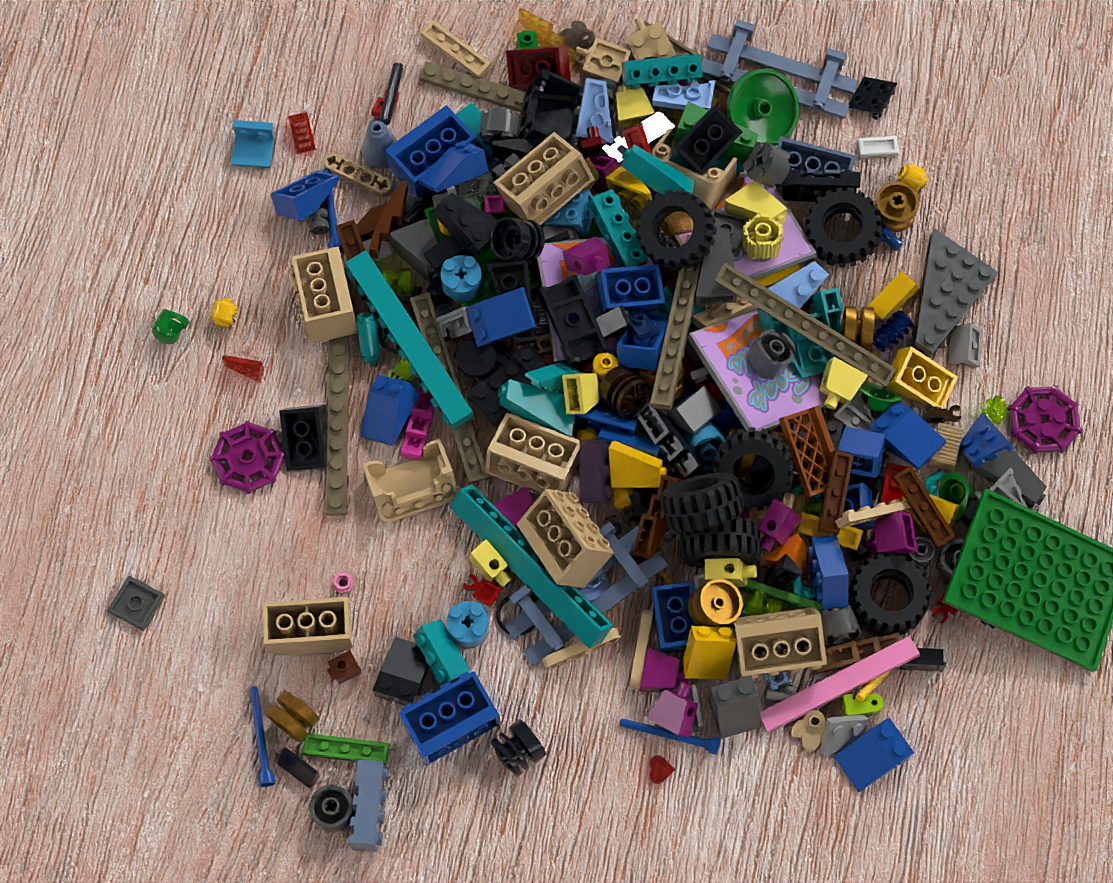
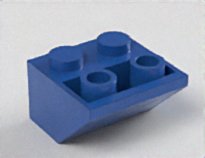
M845 427L838 451L854 455L850 473L873 478L880 474L886 434Z

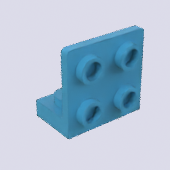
M234 120L233 129L236 137L232 165L270 168L275 140L273 123Z
M583 189L549 217L544 224L546 226H574L580 236H588L593 215L587 203L593 195L588 189Z

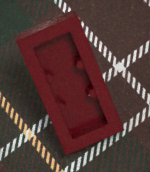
M598 126L589 127L586 129L588 139L581 141L582 147L590 155L592 153L601 154V147L606 144L609 146V143L600 136Z

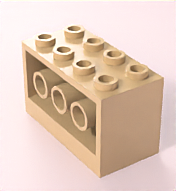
M553 132L499 177L494 184L511 211L521 219L534 220L541 225L595 179L582 154Z
M339 246L293 256V265H289L293 277V285L305 337L309 336L311 344L357 334L356 320Z
M506 413L487 449L485 473L523 488L527 487L528 490L542 494L545 489L565 492L579 465L583 442L574 437L563 435L556 430L540 426L536 422L522 419L518 415Z
M545 489L519 520L517 526L557 585L585 588L614 552L610 548V543L599 532V527L590 519L587 510L580 505L579 499L575 494Z
M815 607L740 617L732 622V628L737 641L735 647L737 667L741 676L748 677L752 675L753 678H757L758 674L763 673L773 676L780 674L779 671L788 670L789 673L801 671V668L809 667L810 670L822 668V665H827L821 614ZM803 640L802 644L797 645L799 641ZM779 643H782L781 647L776 648ZM756 647H762L760 650L755 651Z

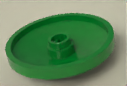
M771 69L752 70L742 75L731 88L727 100V116L732 122L758 133L757 142H767L776 146L780 136L788 138L796 127L799 117L798 96L791 82L781 73Z

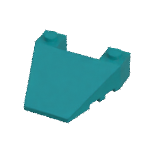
M839 288L823 290L811 295L815 314L810 315L840 334L842 330L840 321L841 314H843V305ZM757 308L760 324L764 330L773 329L775 330L774 332L779 334L783 332L793 341L795 357L790 364L800 378L824 373L827 361L836 356Z

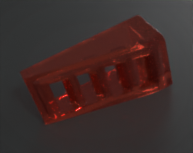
M307 112L288 116L297 154L316 150ZM305 121L304 125L294 126L295 123ZM307 129L305 132L296 133V130ZM308 135L309 137L307 139L302 140L297 139V137H302ZM307 142L311 144L310 146L299 147V144Z
M226 355L222 357L225 367L262 383L265 369L261 361Z

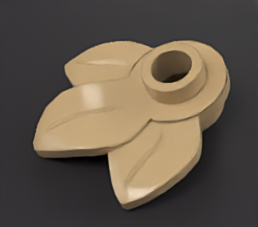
M812 710L805 714L804 719L796 721L792 727L791 736L796 738L802 737V744L808 753L817 749L822 741L825 727L824 715L818 710ZM813 717L818 718V723L816 725H812L811 719Z

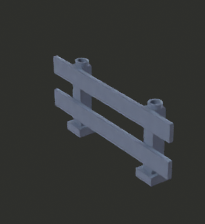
M737 19L732 35L734 40L712 34L707 48L727 54V58L724 64L703 58L701 62L702 74L734 84L742 75L747 73L746 71L736 69L739 59L756 63L818 83L819 87L816 94L794 87L799 105L845 119L849 104L827 97L831 88L850 94L854 93L858 80L836 74L837 69L841 70L843 67L846 53L828 48L823 63L826 66L824 70L745 45L746 40L751 41L755 25Z
M610 522L599 529L603 538L610 543V548L614 554L589 583L617 562L620 563L627 573L625 577L590 602L602 615L637 588L641 590L650 583L649 579L668 566L659 552L639 566L629 555L634 550L639 526L619 540L614 535L616 530ZM524 585L509 597L516 607L520 605L524 611L504 625V627L514 640L533 625L537 627L543 638L524 652L533 666H535L552 652L562 650L566 646L564 643L576 634L564 622L553 629L545 618L552 610L540 599L534 603L530 598L533 595L532 592ZM575 587L578 591L583 589L580 587Z

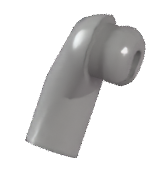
M787 682L778 691L767 689L765 699L781 702L795 694L796 686L792 682Z

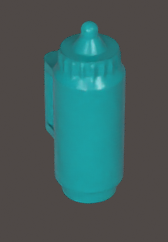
M361 313L357 316L358 319L356 320L360 353L364 362H368L371 367H374L375 362L380 359L379 354L381 352L378 337L380 325L377 321L379 316L374 317L373 313ZM384 329L382 330V338H383V340H385V332H384Z

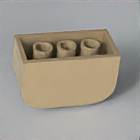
M340 597L263 603V637L266 650L270 654L289 656L333 653L351 649L352 621L349 598Z

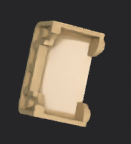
M440 439L431 441L423 447V457H421L420 461L411 460L385 469L382 462L376 460L362 464L378 514L384 522H393L450 503L458 493L453 470Z

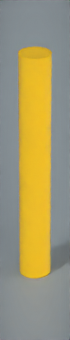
M888 673L868 682L856 695V699L862 702Z

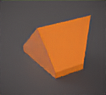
M798 533L790 537L783 546L779 545L763 557L771 567L784 554H787L803 571L800 578L806 580V544Z

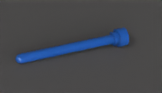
M324 168L322 172L330 173V170ZM331 190L326 197L331 235L328 249L339 246V251L342 253L344 250L335 228L337 220L333 190Z
M256 686L250 688L261 768V772H259L257 777L259 787H269L275 785L276 781L275 775L269 770L259 690Z
M621 719L619 721L621 727L704 747L710 754L717 755L721 738L712 736V738L703 739L691 735L690 737L678 736L664 728L628 719Z

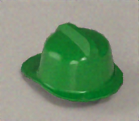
M863 382L858 389L867 395L870 410L879 415H882L896 401L902 399L900 395L869 382Z
M949 472L941 479L938 497L960 506L955 518L956 521L964 515L967 502L971 498L972 489L969 482L960 473Z

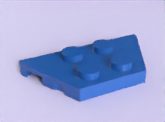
M983 412L961 440L959 446L975 467L997 458V452L1004 449L1012 451L1014 449L1011 443Z

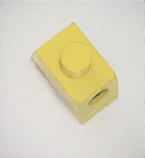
M621 85L622 92L616 93L618 130L638 126L641 122L654 115V110L643 88L629 89V85Z
M836 357L829 359L826 363L819 388L820 392L828 396L824 405L829 409L835 410L838 402L842 404L849 402L868 375Z
M596 373L562 375L566 414H585L599 402L600 381L597 379Z
M487 539L470 553L468 560L489 582L496 579L504 587L512 580L504 571L508 564ZM489 565H495L497 569L493 570Z
M739 558L705 559V580L707 582L714 579H725L736 587H745L747 585V578L757 577L756 566H746Z

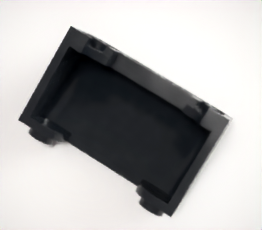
M542 69L525 92L518 139L545 140L555 132L576 148V136L570 133L574 110L577 106H581L584 87Z

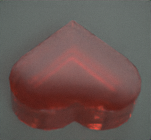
M655 755L650 760L651 771L649 778L654 784L663 783L675 771L672 765L660 755Z

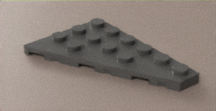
M936 229L931 234L919 311L920 315L917 324V335L914 344L930 356L937 350L998 274V271Z

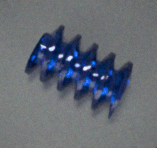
M898 310L894 312L881 325V328H878L874 333L873 345L881 352H885V349L892 351V344L898 345L897 339L903 340V334L908 335L909 329L915 328L914 323L903 311Z

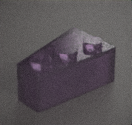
M580 440V503H606L610 501V465H608L610 444H607V440Z

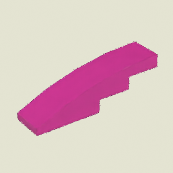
M419 386L418 392L420 396L411 411L400 457L420 461L435 408L430 402V399H432L428 392L425 394Z

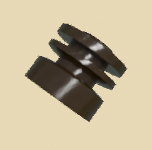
M618 366L608 371L599 385V399L608 407L614 409L624 419L628 420L638 418L635 412L648 400H651L653 393L652 386L646 380L624 366Z

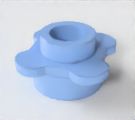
M779 671L780 674L768 676L765 673L764 677L769 681L770 689L777 690L778 687L789 682V678L786 677L784 671Z

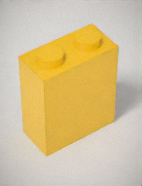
M691 626L682 661L685 678L727 680L737 643L733 628Z

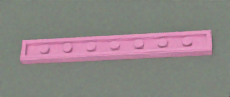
M908 636L761 711V720L767 732L770 733L919 657L920 653L911 637Z

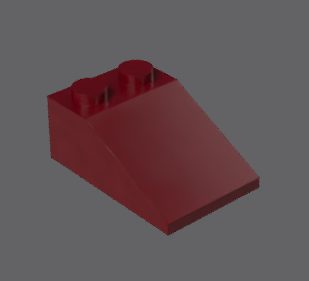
M568 45L506 50L509 87L528 88L542 69L571 81Z

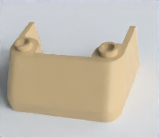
M668 128L654 147L652 155L693 179L694 187L692 194L701 199L710 210L712 208L715 209L736 179L737 159L733 158L724 171L714 167L707 169L703 175L669 161L672 157V150L670 149L672 147V130Z

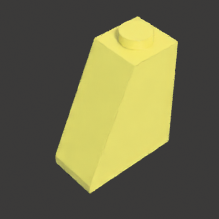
M754 180L725 200V212L751 220L757 214L761 215L763 213L765 215L767 213L771 219H775V221L782 225L786 221L787 208Z

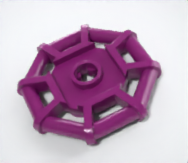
M1056 385L1051 387L1027 386L1020 396L1011 405H1008L1007 410L1010 415L1012 431L1010 434L1032 450L1033 454L1042 452L1063 453L1075 437L1082 433L1078 412L1079 404L1060 391ZM1034 395H1049V398L1036 400ZM1054 396L1067 407L1061 408L1053 401ZM1028 399L1031 403L1026 410L1020 409L1022 404ZM1068 412L1071 415L1072 425L1066 424V413ZM1018 415L1024 419V426L1020 428ZM1040 416L1048 417L1050 423L1045 422L1042 424ZM1063 430L1068 431L1069 433L1060 441L1058 438L1059 434ZM1024 432H1027V433L1030 434L1033 438H1035L1036 441L1033 442L1030 438H1028V437H1027L1025 434H1023V433H1024ZM1049 439L1054 444H1040V441Z
M245 421L244 424L225 432L222 431L219 434L220 438L213 454L210 456V462H212L220 479L219 483L222 486L227 485L244 491L246 494H251V491L277 481L276 477L285 459V453L274 429H268L250 423V421ZM250 431L263 435L261 439L253 438L250 436ZM245 432L244 436L235 440L231 439L232 437ZM268 440H270L275 452H268L265 446ZM228 442L230 444L229 451L226 454H222L225 444ZM246 452H248L249 455L253 454L251 460L249 461L242 459L245 457L244 454ZM275 458L269 472L265 468L268 466L269 459ZM221 461L228 462L230 470L227 473L225 472L221 464ZM260 473L265 475V477L250 483L251 477ZM234 474L242 478L245 477V483L231 479Z

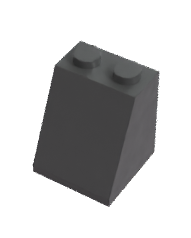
M428 219L390 232L394 252L429 282V279L441 276L442 267L434 270L423 256L426 251L438 244Z
M752 675L710 688L708 702L721 739L761 727L759 695Z

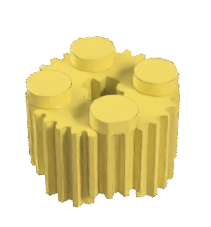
M763 213L761 215L757 214V216L753 217L752 220L749 219V222H746V225L743 226L742 248H744L747 257L750 259H773L778 256L781 250L783 225L775 221V219H771L767 213L765 215Z

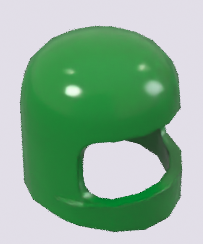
M163 309L153 324L152 334L164 344H174L179 339L178 335L181 330L186 329L190 322L183 315Z

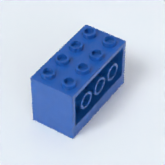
M446 105L385 150L388 168L401 183L407 181L408 190L413 196L425 197L431 192V189L420 184L419 180L456 143L466 141L477 146L476 136Z
M474 671L461 674L458 680L452 684L450 682L443 684L439 687V691L434 694L431 692L425 694L420 698L421 701L414 705L413 703L405 705L399 713L402 724L426 766L501 724L499 713Z

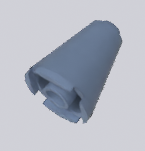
M373 121L368 125L361 148L363 159L374 168L388 167L385 150L397 141L385 123Z

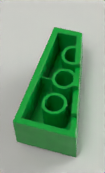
M688 101L677 128L676 142L708 110ZM734 123L743 133L721 156L731 159L736 158L738 161L745 162L757 143L758 133Z

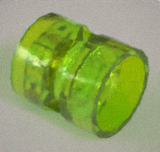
M411 268L399 269L398 272H395L394 269L382 270L383 277L395 294L397 292L401 294L413 293ZM394 279H398V285H393Z
M754 589L747 600L744 614L754 616L780 612L782 600L773 596L767 598L765 593Z

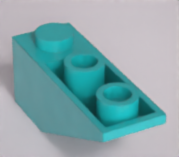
M559 362L527 372L525 376L531 379L530 383L541 389L543 386L544 389L550 392L555 390V392L564 395L562 375L582 372L571 365L568 366L565 363Z

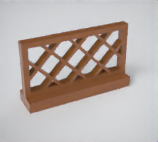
M820 405L779 418L806 498L825 491L831 453L835 450ZM787 420L794 424L793 430L790 429ZM799 429L804 432L803 438L798 435ZM796 441L801 444L800 450L796 447ZM806 448L811 452L810 457L805 455ZM803 461H805L808 464L807 469H804L802 464ZM813 468L818 471L816 477L811 474ZM810 480L815 483L813 491L809 484Z

